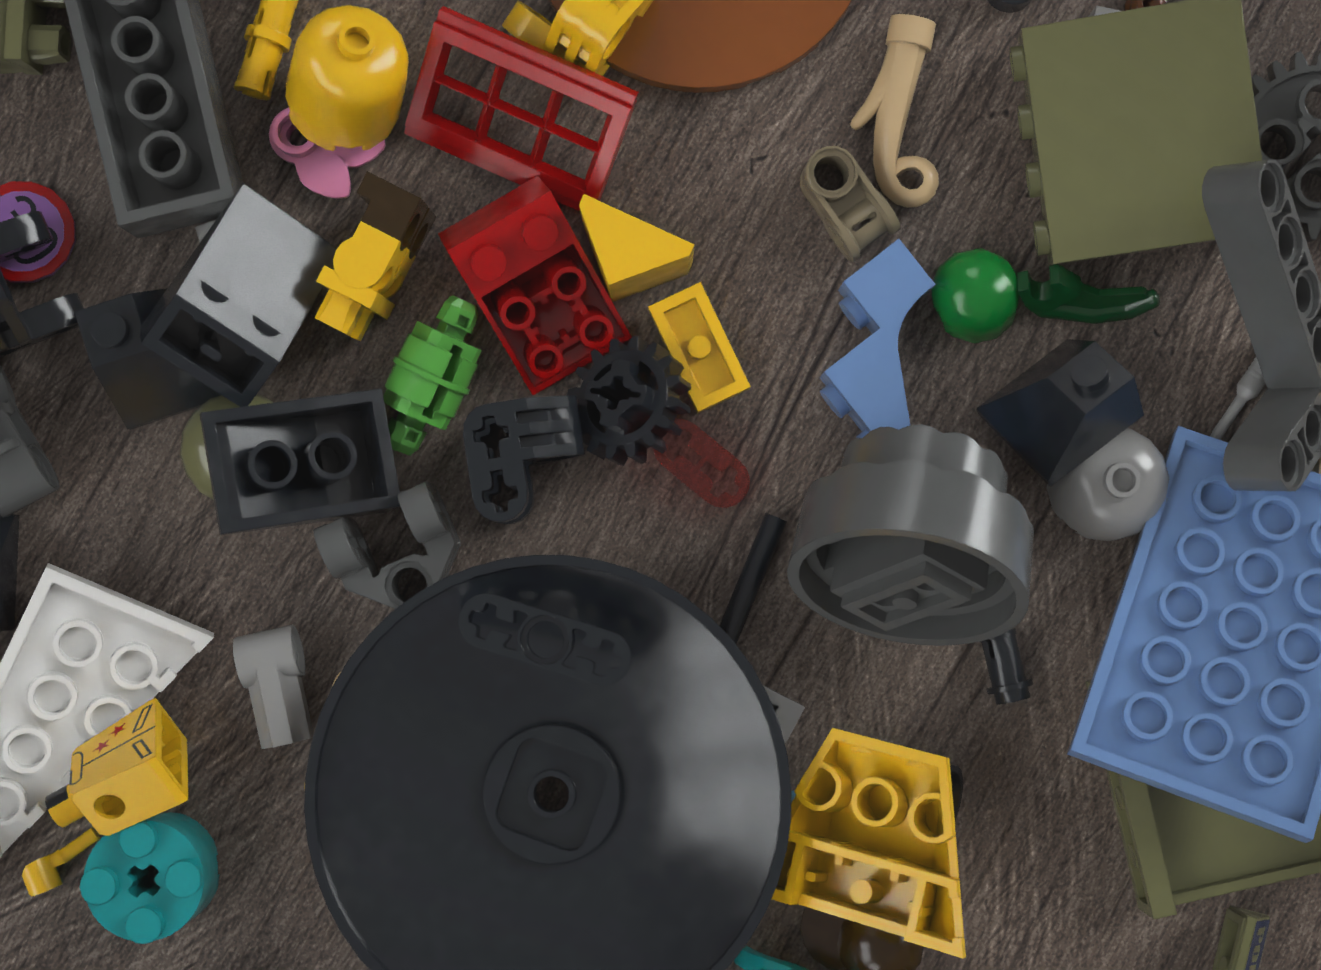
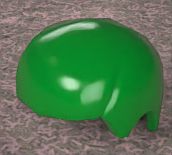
M983 248L956 252L938 267L933 279L936 285L931 289L932 304L943 322L945 331L949 335L976 344L997 339L1013 324L1020 295L1018 293L1017 275L1004 257Z

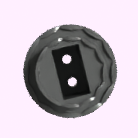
M923 424L910 425L902 429L878 427L870 431L863 438L852 440L844 453L841 468L830 476L818 478L808 488L802 503L787 568V577L794 593L810 609L829 621L852 631L883 640L916 645L945 646L975 643L1006 633L1018 625L1025 617L1030 597L1034 528L1020 501L1006 493L1008 474L1004 470L1001 459L994 451L981 448L974 439L966 434L957 432L942 433L933 427Z

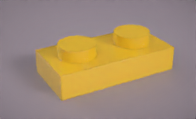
M701 282L648 306V311L666 349L670 352L669 355L684 366L679 376L691 384V390L687 393L697 414L750 389L751 386Z

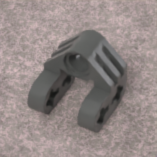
M427 481L397 494L409 528L416 540L424 544L427 555L414 553L382 567L379 572L367 541L354 519L341 517L332 523L324 524L313 530L318 550L328 571L335 579L342 580L345 590L396 609L407 601L399 592L398 587L399 578L406 570L416 568L422 572L426 578L427 587L448 577L461 546V541L439 491L434 484Z

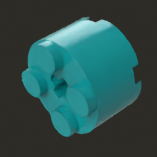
M162 812L115 834L103 836L97 842L87 859L84 875L80 880L81 895L87 902L96 920L114 935L139 944H147L163 939L189 923L212 901L219 883L216 857L218 852L215 842L208 831L191 817L181 813ZM151 865L159 871L154 879L155 885L147 877L149 874L147 867Z

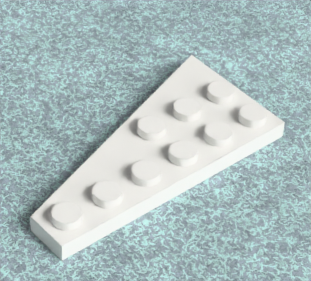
M50 563L47 564L0 662V859L27 828L30 829L45 813L47 808L45 803L46 796L69 784L71 757L75 749L146 702L152 700L159 692H162L197 652L200 653L214 638L213 632Z

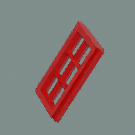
M443 6L439 9L437 19L433 24L405 122L404 134L519 185L539 176L550 189L557 202L580 211L579 203L584 194L598 201L602 198L639 92ZM452 46L496 65L487 93L444 74ZM507 70L552 89L543 118L499 99ZM440 85L484 103L475 131L433 113ZM564 95L608 114L598 142L555 123ZM495 109L539 128L531 155L487 137ZM551 133L594 152L585 179L542 161Z

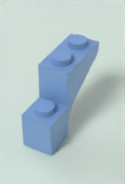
M897 239L847 278L838 289V292L843 297L838 304L845 316L859 330L866 326L872 335L823 372L819 378L825 384V387L820 390V394L839 418H843L846 414L851 417L862 431L856 438H863L870 431L878 427L902 429L910 426L898 352V336L902 322L910 308L936 284L900 239Z

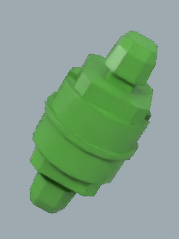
M454 295L444 302L436 316L440 320L437 329L420 321L416 322L412 333H408L399 355L394 356L393 362L395 364L384 386L387 388L383 396L384 403L399 411L397 417H391L388 424L392 449L408 456L416 452L427 434V432L423 431L426 423L442 430L447 429L451 418H455L464 395L469 394L470 389L468 387L478 367L476 362L482 350L463 341L466 334H472L478 318V306Z

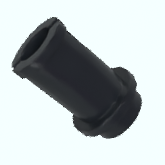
M1016 628L997 637L980 641L992 687L987 688L988 695L994 694L996 705L1031 698L1028 687L1033 685L1032 679H1026L1015 635L1017 634Z

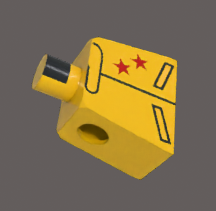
M156 697L75 749L71 757L69 784L45 798L50 816L62 828L85 816L99 835L110 836L189 800L187 739Z

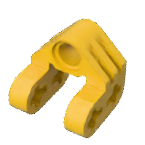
M518 0L502 26L513 36L603 76L610 66L606 62L607 59L612 55L630 28L636 15L643 17L654 0H565L559 8L553 23Z

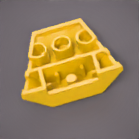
M832 728L794 790L796 796L791 802V824L787 852L777 887L771 899L788 905H802L902 936L904 941L962 959L966 958L950 758Z

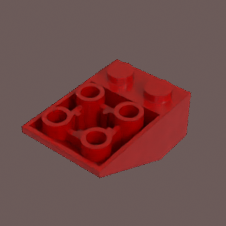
M539 176L534 177L438 233L446 251L532 395L539 393L573 373L578 367H583L592 362L591 352L594 349L604 355L610 351L609 347L612 339L616 338L624 343L632 338L552 192Z

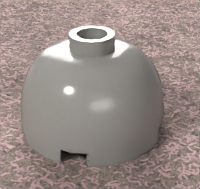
M1127 428L1051 487L1047 484L1046 488L1053 511L1060 520L1063 519L1070 528L1077 531L1076 533L1088 539L1115 541L1138 534L1143 529L1146 521L1156 515L1166 499L1169 474L1163 455L1151 440Z

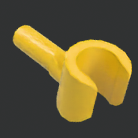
M91 827L62 849H58L52 854L36 859L26 865L22 872V878L28 894L33 897L62 885L56 867L67 863L100 839L97 832Z

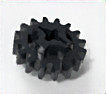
M632 336L628 346L615 338L610 341V354L605 356L596 349L591 352L594 366L590 370L583 367L576 369V374L583 380L581 387L568 389L567 395H575L577 398L583 443L588 445L587 451L603 460L607 458L620 466L625 465L628 457L643 464L647 461L648 448L652 447L662 454L667 451L665 441L663 440L667 432L678 436L682 433L683 430L674 421L677 415L690 413L691 407L679 400L680 395L691 390V384L679 376L684 369L682 363L670 356V352L653 341L649 345L638 336ZM656 381L658 384V390L655 389Z

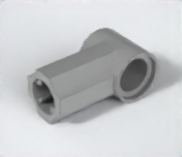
M292 624L235 637L233 640L235 667L242 686L249 689L261 749L274 748L312 738L314 732L302 676L305 675L306 670L305 656L296 627Z

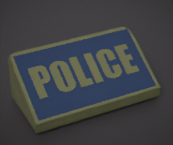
M1230 905L1226 910L1212 970H1259L1270 925V917L1263 913Z

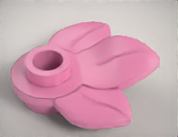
M288 107L279 112L273 119L269 129V140L273 150L284 161L295 164L299 179L306 188L327 198L342 199L349 197L351 180L348 168H358L370 163L386 147L385 140L368 150H363L362 146L354 148L336 146L334 151H330L309 140L303 145L295 146L290 142L291 133L297 129L290 120V109Z

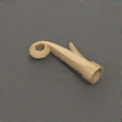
M895 14L890 17L885 43L888 47L882 68L871 92L852 118L850 126L854 130H859L876 114L873 165L877 183L882 193L895 204L906 208L919 207L927 203L935 195L939 185L938 172L935 166L926 158L919 156H903L898 158L925 54L931 52L936 23L920 16ZM915 170L921 174L923 183L917 189H908L900 184L898 176L906 171Z

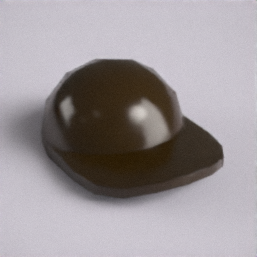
M805 907L803 910L800 925L803 944L813 959L830 970H916L921 963L924 947L904 941L902 936Z

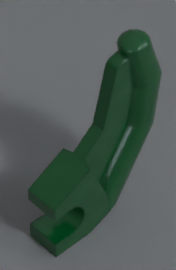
M1059 264L1049 266L1050 280L1045 282L1032 280L1028 270L1017 273L1018 293L1025 307L1041 318L1099 324L1130 320L1160 305V297L1155 289L1147 290L1142 286L1097 289L1083 284L1080 276Z

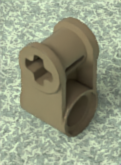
M826 146L817 150L809 158L800 176V188L804 197L822 220L830 238L847 260L855 262L860 258V250L886 232L895 234L901 229L900 222L888 201L874 188L855 158L846 149L838 146ZM821 164L835 166L843 177L842 187L837 190L822 188L814 177L815 167ZM865 219H871L869 223L859 230L853 231V228Z

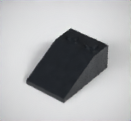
M382 388L214 410L199 414L220 535L328 522L341 517L353 518L385 513L400 507L397 496L400 491Z

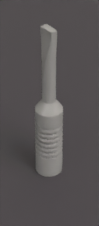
M1257 357L1254 358L1248 370L1245 371V374L1237 383V395L1212 431L1210 437L1221 440L1245 403L1257 397L1266 384Z

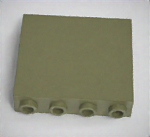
M1184 0L1021 28L1018 37L1019 46L1009 47V57L1013 82L1024 81L1027 104L1017 105V115L1021 140L1032 139L1035 162L1025 163V174L1029 198H1040L1042 220L1033 221L1037 256L1047 255L1050 266L1215 241L1202 199L1204 176L1213 166L1262 161L1241 0Z
M1091 680L1085 681L1087 691L1089 689ZM1106 769L1138 909L1154 920L1177 915L1175 905L1321 872V814L1313 840L1304 843Z

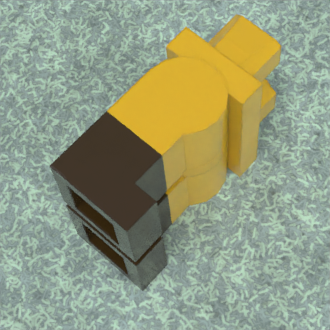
M368 171L356 192L367 202L368 207L353 237L343 241L336 249L333 258L334 270L324 265L316 282L329 290L315 319L360 342L375 314L388 320L395 306L388 299L394 296L400 289L436 219L435 214L420 197Z

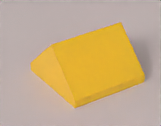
M583 195L579 203L583 226L612 302L688 275L693 263L695 244L588 195Z

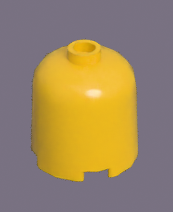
M352 5L327 8L309 20L295 44L287 75L285 93L290 109V120L307 140L330 151H334L336 146L345 148L362 146L363 150H368L389 136L399 119L408 75L409 57L400 32L382 15L369 8Z

